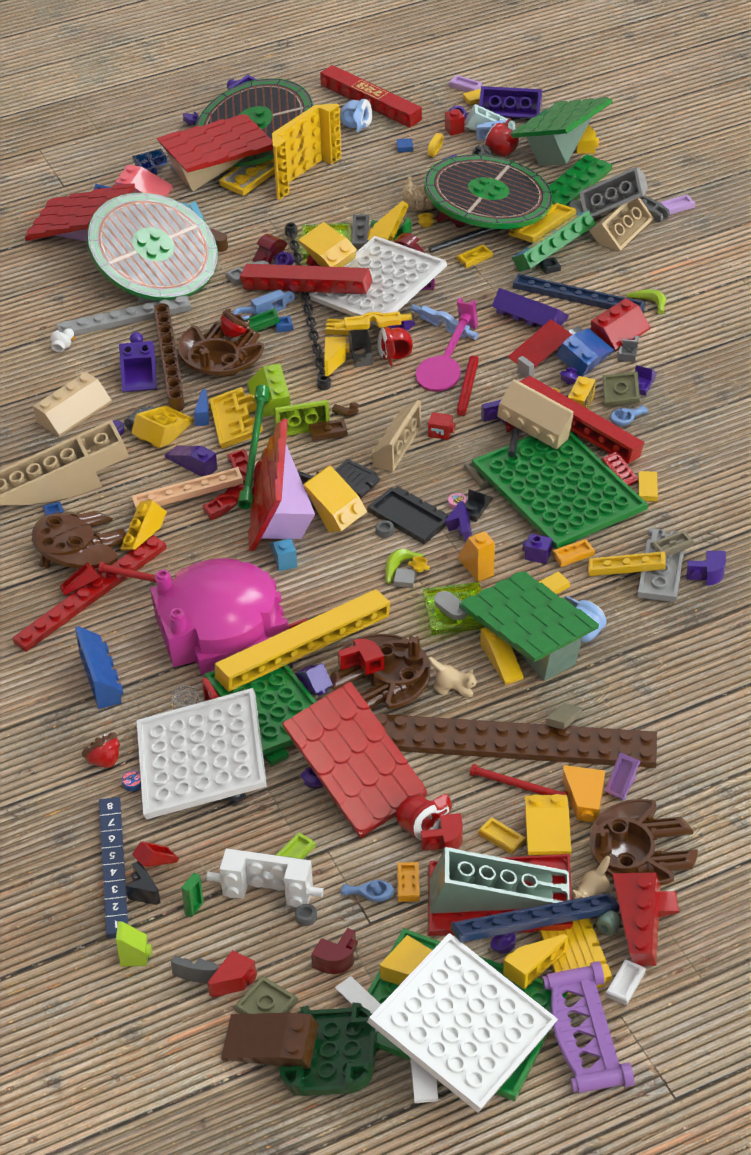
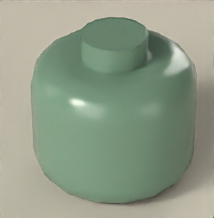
M610 910L598 917L596 921L597 928L604 934L612 935L621 925V918L617 912Z

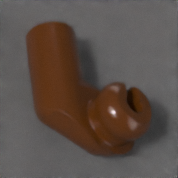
M351 402L349 407L334 404L332 412L345 417L355 415L359 411V404Z

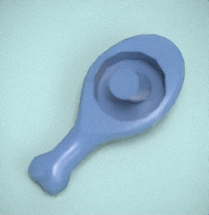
M644 405L634 410L626 408L616 409L611 413L610 421L616 426H625L630 424L634 417L646 414L648 409Z
M373 880L360 886L343 884L341 894L344 896L349 894L360 895L372 902H383L393 896L394 888L389 882Z

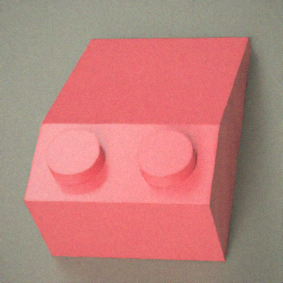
M127 165L115 182V185L135 183L133 193H151L165 197L168 196L173 188L172 184L143 167Z

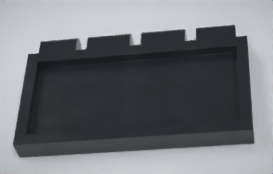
M346 459L335 469L360 499L380 482L376 472L349 459ZM307 494L313 510L317 511L309 495Z
M399 486L395 489L391 487L367 506L370 514L382 521L392 522L394 528L422 544L427 543L446 527L445 520L449 516L445 512L437 510L431 504L423 502L417 496L409 494L408 491Z

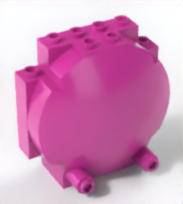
M228 558L204 560L181 569L175 573V578L172 580L171 574L167 570H160L155 576L157 586L150 588L155 617L173 667L197 662L202 675L214 671L215 663L289 629L287 618H283V609L279 605V602H282L280 591H276L275 579L270 578L268 571L264 572L251 563Z

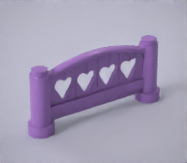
M600 961L592 962L590 966L549 973L546 976H542L544 989L551 991V1014L558 1019L553 1026L555 1037L566 1063L574 1074V1078H570L573 1093L589 1092L623 1085L624 1088L634 1086V1074L631 1064L629 1062L619 1064L596 985L604 984V974ZM569 992L582 998L574 1006L567 1007L564 1004L566 999L563 998L562 994ZM574 1012L588 1018L579 1027L575 1028L570 1025L572 1019L568 1017V1014ZM579 1032L594 1038L584 1048H579L576 1046L577 1039L573 1035ZM587 1053L600 1059L591 1068L585 1069L582 1067L583 1060L580 1059L579 1055Z

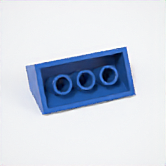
M79 626L75 627L79 654L98 709L121 704L120 695L124 694L121 683H117L119 678L116 669L112 670V667H114L111 655L107 656L109 653L107 643H103L99 634Z

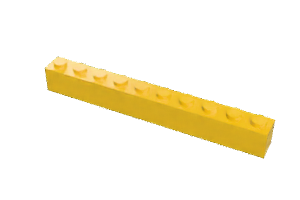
M375 589L215 663V678L230 692L389 617L390 601Z

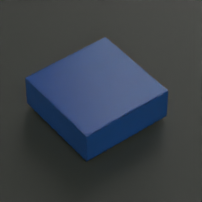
M412 138L397 139L398 152H413Z
M290 315L279 317L280 323L275 324L277 333L294 330Z
M61 502L42 506L45 516L64 512Z

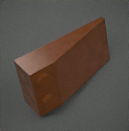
M290 1012L231 1014L221 1059L286 1067L302 1066V1068L310 1069L319 1024L311 1014Z

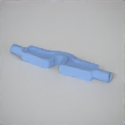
M412 304L410 308L411 311L418 313L421 319L428 321L436 327L440 326L443 321L446 331L454 333L459 323L449 313L436 311L425 305L419 307ZM466 325L460 337L466 338L468 336L476 340L479 335L471 331L470 326Z

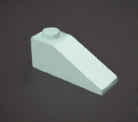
M474 104L466 117V127L476 131V126L479 124L508 119ZM510 121L508 127L513 131L515 130V122Z

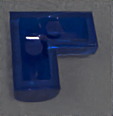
M160 148L133 155L132 160L136 166L143 167L157 176L156 166L167 163V156Z

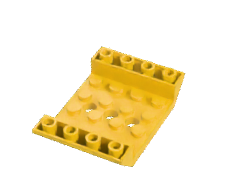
M339 104L314 105L272 133L277 200L290 193L289 182L320 161L332 165L342 158Z

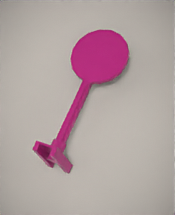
M459 297L457 301L459 323L443 356L430 357L421 362L417 367L416 379L422 388L440 392L450 389L459 381L461 375L459 364L450 357L465 326L468 325L470 328L476 329L478 325L475 300H472L471 303H465Z

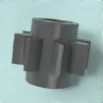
M478 145L473 149L472 155L491 156L492 152L488 150V146Z

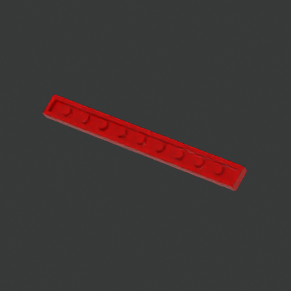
M152 535L139 547L127 553L111 566L137 571L166 550V543ZM107 572L100 573L101 577L79 588L12 637L13 643L27 652L128 577Z

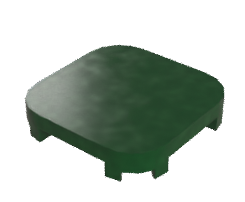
M354 1002L352 1008L310 1010L308 1005L300 1007L301 1011L298 1013L311 1014L319 1026L310 1069L302 1068V1066L279 1067L280 1076L288 1091L295 1095L313 1096L349 1094L358 1092L366 1087L372 1080L374 1073L378 1032L367 1022L372 1013L364 1008L361 1003Z

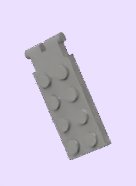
M649 528L648 535L652 536L651 540L647 539L645 553L655 552V549L651 548L652 542L675 534L678 531H670V534H666V530ZM685 550L666 557V569L641 572L638 598L669 602L677 601Z

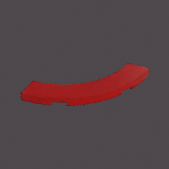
M244 449L227 454L232 468L239 467L243 484L227 488L224 494H220L214 500L203 505V510L211 521L224 515L238 504L239 492L244 488L249 458Z

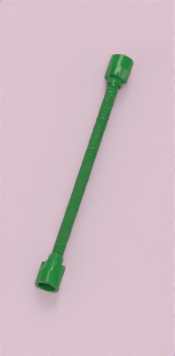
M258 385L255 390L254 399H256L257 406L244 488L239 492L238 507L245 510L250 509L253 504L254 495L252 494L251 485L263 408L265 403L268 402L270 392L269 387L266 385Z

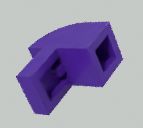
M706 550L705 561H687L686 580H706V586L719 583L725 574L726 551Z

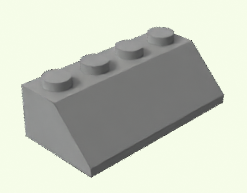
M634 167L580 191L583 212L589 210L592 218L644 196L648 188L645 173L638 167Z

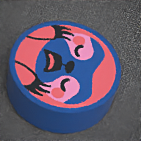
M137 771L126 772L122 776L123 788L127 791L139 790L141 788L140 773Z

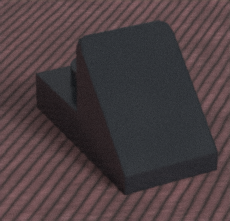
M469 489L468 501L465 503L469 520L477 522L493 500V497Z
M138 861L132 863L133 873H131L133 882L126 885L128 899L154 905L160 904L159 890L145 867Z

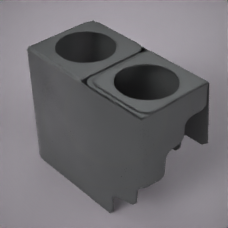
M368 329L348 330L350 352L355 367L372 365V346ZM356 347H362L365 349V352L363 354H355L353 350ZM361 358V362L357 363L356 360Z

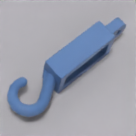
M279 289L252 299L251 307H238L232 314L251 313L255 316L273 308L278 312L286 309V303L293 301L295 295L291 291L283 293ZM249 315L241 316L244 320L249 319Z

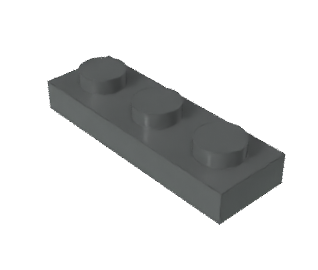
M369 214L353 215L352 245L356 249H360L368 242Z

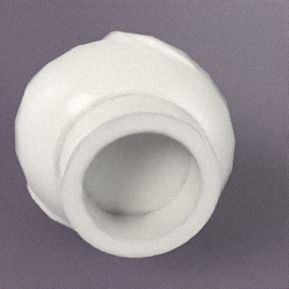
M67 328L63 332L54 331L50 337L51 348L59 353L69 348L71 341L75 340L73 330Z

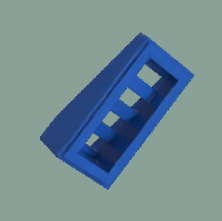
M202 389L194 411L195 426H207L210 424L206 389Z

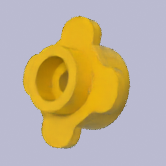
M419 214L418 223L420 226L430 227L434 223L432 219L433 214Z
M415 556L412 561L408 562V565L412 566L416 572L430 570V566L427 565L428 560L424 557Z

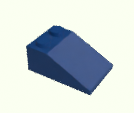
M588 328L566 339L561 344L556 356L569 367L576 369V373L583 377L613 353L614 349Z

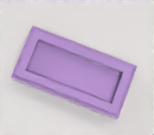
M456 75L449 82V87L465 92L481 89L482 86L481 82Z
M688 194L659 202L669 209L670 214L695 208V202Z

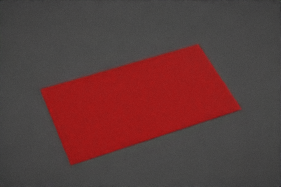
M551 319L512 352L508 358L518 364V358L523 356L532 362L535 368L573 334Z

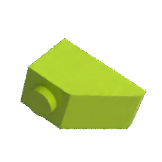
M118 922L116 944L120 966H147L148 957H152V944H148L147 935L124 922Z

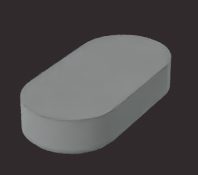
M441 591L435 595V606L451 619L461 620L467 616V613L459 608V603L462 601L450 592Z

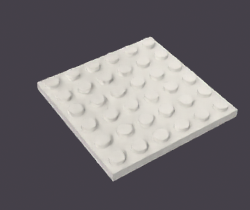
M374 236L356 252L355 259L344 266L369 268L373 282L367 294L311 292L309 294L310 300L351 316H361L368 312H397L447 266L446 260Z
M253 688L137 720L143 815L146 819L267 787L256 695Z
M449 933L369 1017L367 1022L479 1113L550 1031L558 1019Z

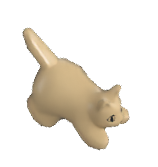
M428 658L430 664L437 669L434 689L439 694L447 695L449 690L453 689L466 698L473 696V691L470 688L476 686L477 683L473 670L463 673L451 665H442L434 658Z
M609 856L602 860L596 870L588 871L583 876L578 889L572 890V900L605 893L612 894V886L605 875L610 863Z

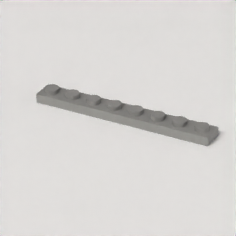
M187 295L178 296L176 299L169 301L164 299L89 317L57 323L56 326L59 332H63L67 328L72 329L74 336L153 319L155 318L154 307L160 303H165L169 306L170 315L191 310V304Z

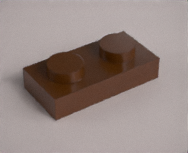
M344 419L309 424L312 441L348 436Z

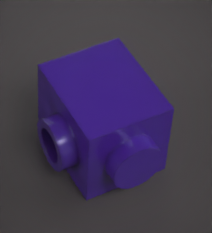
M530 533L528 540H524L522 551L525 552V560L547 564L552 552V538Z

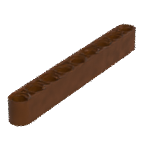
M160 303L155 305L154 313L168 405L180 412L185 408L170 309L167 304Z

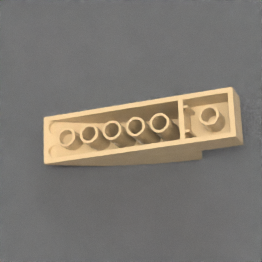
M113 421L105 422L1 469L0 505L47 503L84 494L102 487L96 472L129 457Z

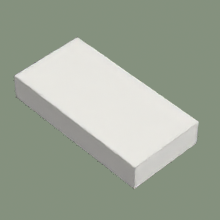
M625 959L609 986L606 997L627 1006L643 978L646 968Z

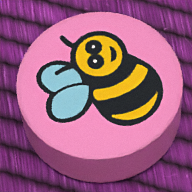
M461 493L452 494L448 498V505L451 509H454L460 501H464L465 504L467 498Z

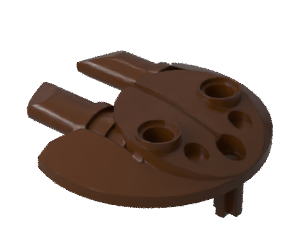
M214 322L207 333L202 334L198 326L193 325L188 328L180 337L178 352L181 360L192 370L209 375L231 377L257 362L263 354L264 344L256 343L260 335L252 328L247 329L234 343L222 339L224 334L221 330L220 322Z
M65 511L47 515L37 521L32 530V542L38 552L41 553L40 567L49 568L50 562L53 561L60 565L79 569L86 562H89L94 568H99L100 562L111 565L118 561V556L111 547L122 545L126 533L124 529H117L102 534L94 533L92 527L106 524L113 520V518L99 511L83 514Z
M370 634L356 639L371 640L379 646L384 655V670L366 675L362 667L357 665L344 670L338 669L331 673L334 691L350 681L352 683L360 678L368 677L369 683L373 687L360 693V695L369 705L370 709L381 703H386V708L390 710L411 703L425 691L430 681L431 667L426 653L420 648L418 636H410L407 639L393 634ZM353 640L344 645L340 650L353 647Z
M626 800L607 808L595 820L590 833V849L598 866L606 856L610 857V863L605 873L612 878V873H656L660 886L674 882L672 871L694 868L698 849L672 852L655 851L654 840L662 837L692 835V828L682 817L654 819L653 816L656 813L657 807L655 800Z

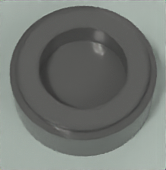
M387 520L378 522L375 526L376 535L381 538L391 537L394 534L393 523Z
M310 904L298 906L295 910L296 922L301 926L314 924L317 920L316 908Z

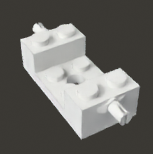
M226 848L220 866V873L210 871L207 873V881L219 882L222 886L223 896L229 898L244 899L247 887L250 885L257 888L284 890L286 905L297 908L302 906V904H309L311 896L323 897L324 888L313 887L310 860Z

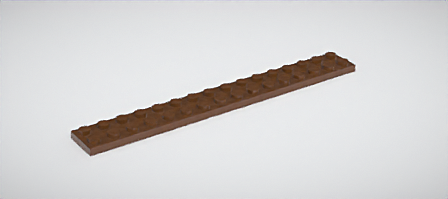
M374 714L400 752L615 765L619 753H624L639 760L640 764L638 767L656 768V731L568 726L562 730L546 724Z

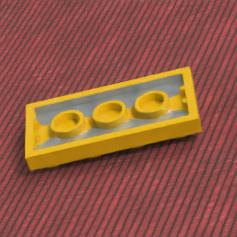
M274 159L256 165L237 167L219 180L220 186L244 196L275 174Z

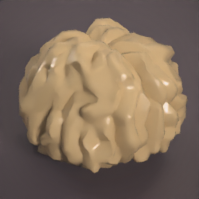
M408 177L404 184L402 195L404 196L403 201L409 205L410 210L415 212L431 211L436 208L428 199L424 185L416 186L412 177Z

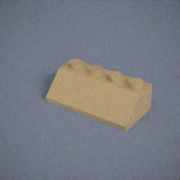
M638 198L611 210L590 232L598 244L619 252L654 217L642 200Z
M85 372L33 406L35 420L50 432L61 437L112 403V400L99 380Z
M514 379L499 403L497 417L547 445L558 449L569 438L574 411Z
M416 400L404 407L397 416H394L393 423L387 427L385 435L380 438L376 449L372 450L371 459H373V467L390 472L395 470L421 429L420 400Z

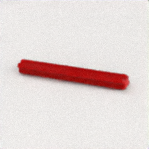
M471 355L469 357L457 406L458 416L466 415L479 362L478 356Z

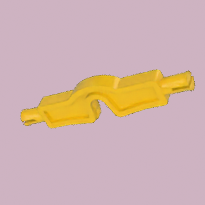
M399 311L389 313L368 312L361 316L345 317L344 321L334 322V328H345L346 331L369 329L370 322L372 321L376 322L379 328L401 325V321L412 320L411 313L400 315Z

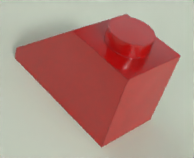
M232 950L208 981L209 996L217 997L244 991L249 983L252 984L256 979L255 961Z

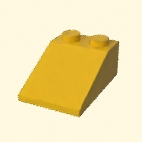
M325 222L298 240L320 266L344 267L356 257L357 249L352 243Z
M165 405L137 413L131 434L137 436L139 440L148 441L154 447L161 448L171 444L194 422V418Z
M331 465L303 484L329 533L344 530L367 512L359 496Z
M567 795L525 796L524 817L528 855L571 854Z

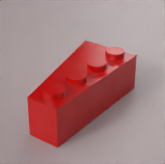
M612 873L633 963L640 966H657L660 883L657 874Z

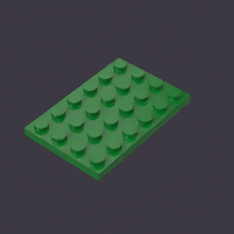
M288 665L278 668L230 692L217 681L215 670L204 674V678L209 680L219 697L251 688L254 689L263 756L293 745L294 742L283 728V722L316 703V700Z

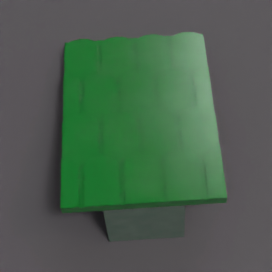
M601 97L596 100L589 98L582 101L556 102L525 124H521L511 133L512 138H527L539 166L565 165L568 163L592 117L612 104L613 101L611 98Z
M524 571L517 572L510 578L501 580L496 585L483 589L479 594L470 596L459 603L460 609L515 648L543 681L576 665L582 637L599 628V624L581 609L578 610L566 599L560 598L542 582L539 583Z

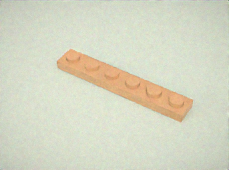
M239 467L133 495L132 498L135 508L140 501L153 500L159 506H164L243 484V478Z

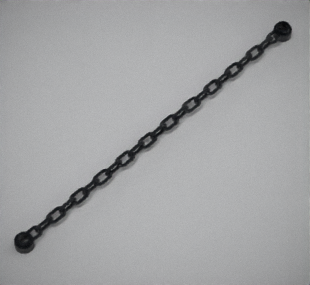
M289 222L284 228L285 235L292 239L290 241V248L294 250V262L300 265L302 257L297 252L299 243L294 238L298 234L297 226L295 223ZM301 292V299L305 301L303 309L308 314L306 323L308 327H311L309 337L314 342L312 351L317 356L315 358V365L320 370L318 372L317 388L328 390L331 387V379L325 376V371H323L325 362L320 357L322 349L321 345L317 343L319 339L318 332L314 330L316 321L314 317H311L313 307L308 303L310 293Z

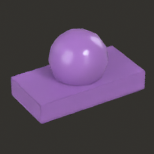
M619 753L604 792L625 800L631 784L635 781L640 761L624 753Z

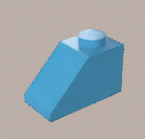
M292 539L269 544L279 571L297 567L296 549Z

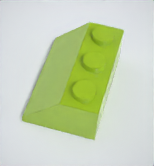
M281 364L263 366L247 382L249 393L254 396L258 385H266L270 389L268 402L264 405L262 417L273 416L274 408L291 405Z
M322 400L274 408V426L276 427L277 423L281 422L282 419H288L287 436L310 432L309 424L330 421L329 401Z

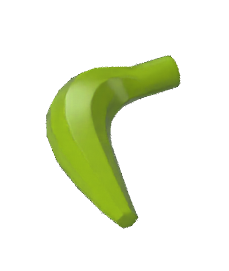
M645 289L627 294L628 298L646 299L657 304V313L659 315L664 314L666 296L659 290Z
M397 549L392 552L387 559L385 567L386 583L391 584L400 563L413 559L415 556L423 557L424 554L407 549Z

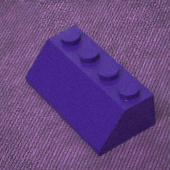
M481 86L479 106L503 117L531 119L541 113L542 89Z
M502 288L498 289L492 307L497 309V313L504 316L506 313L511 314L510 318L517 321L524 319L526 324L534 327L536 324L542 327L551 319L562 326L569 317L568 314L559 309Z

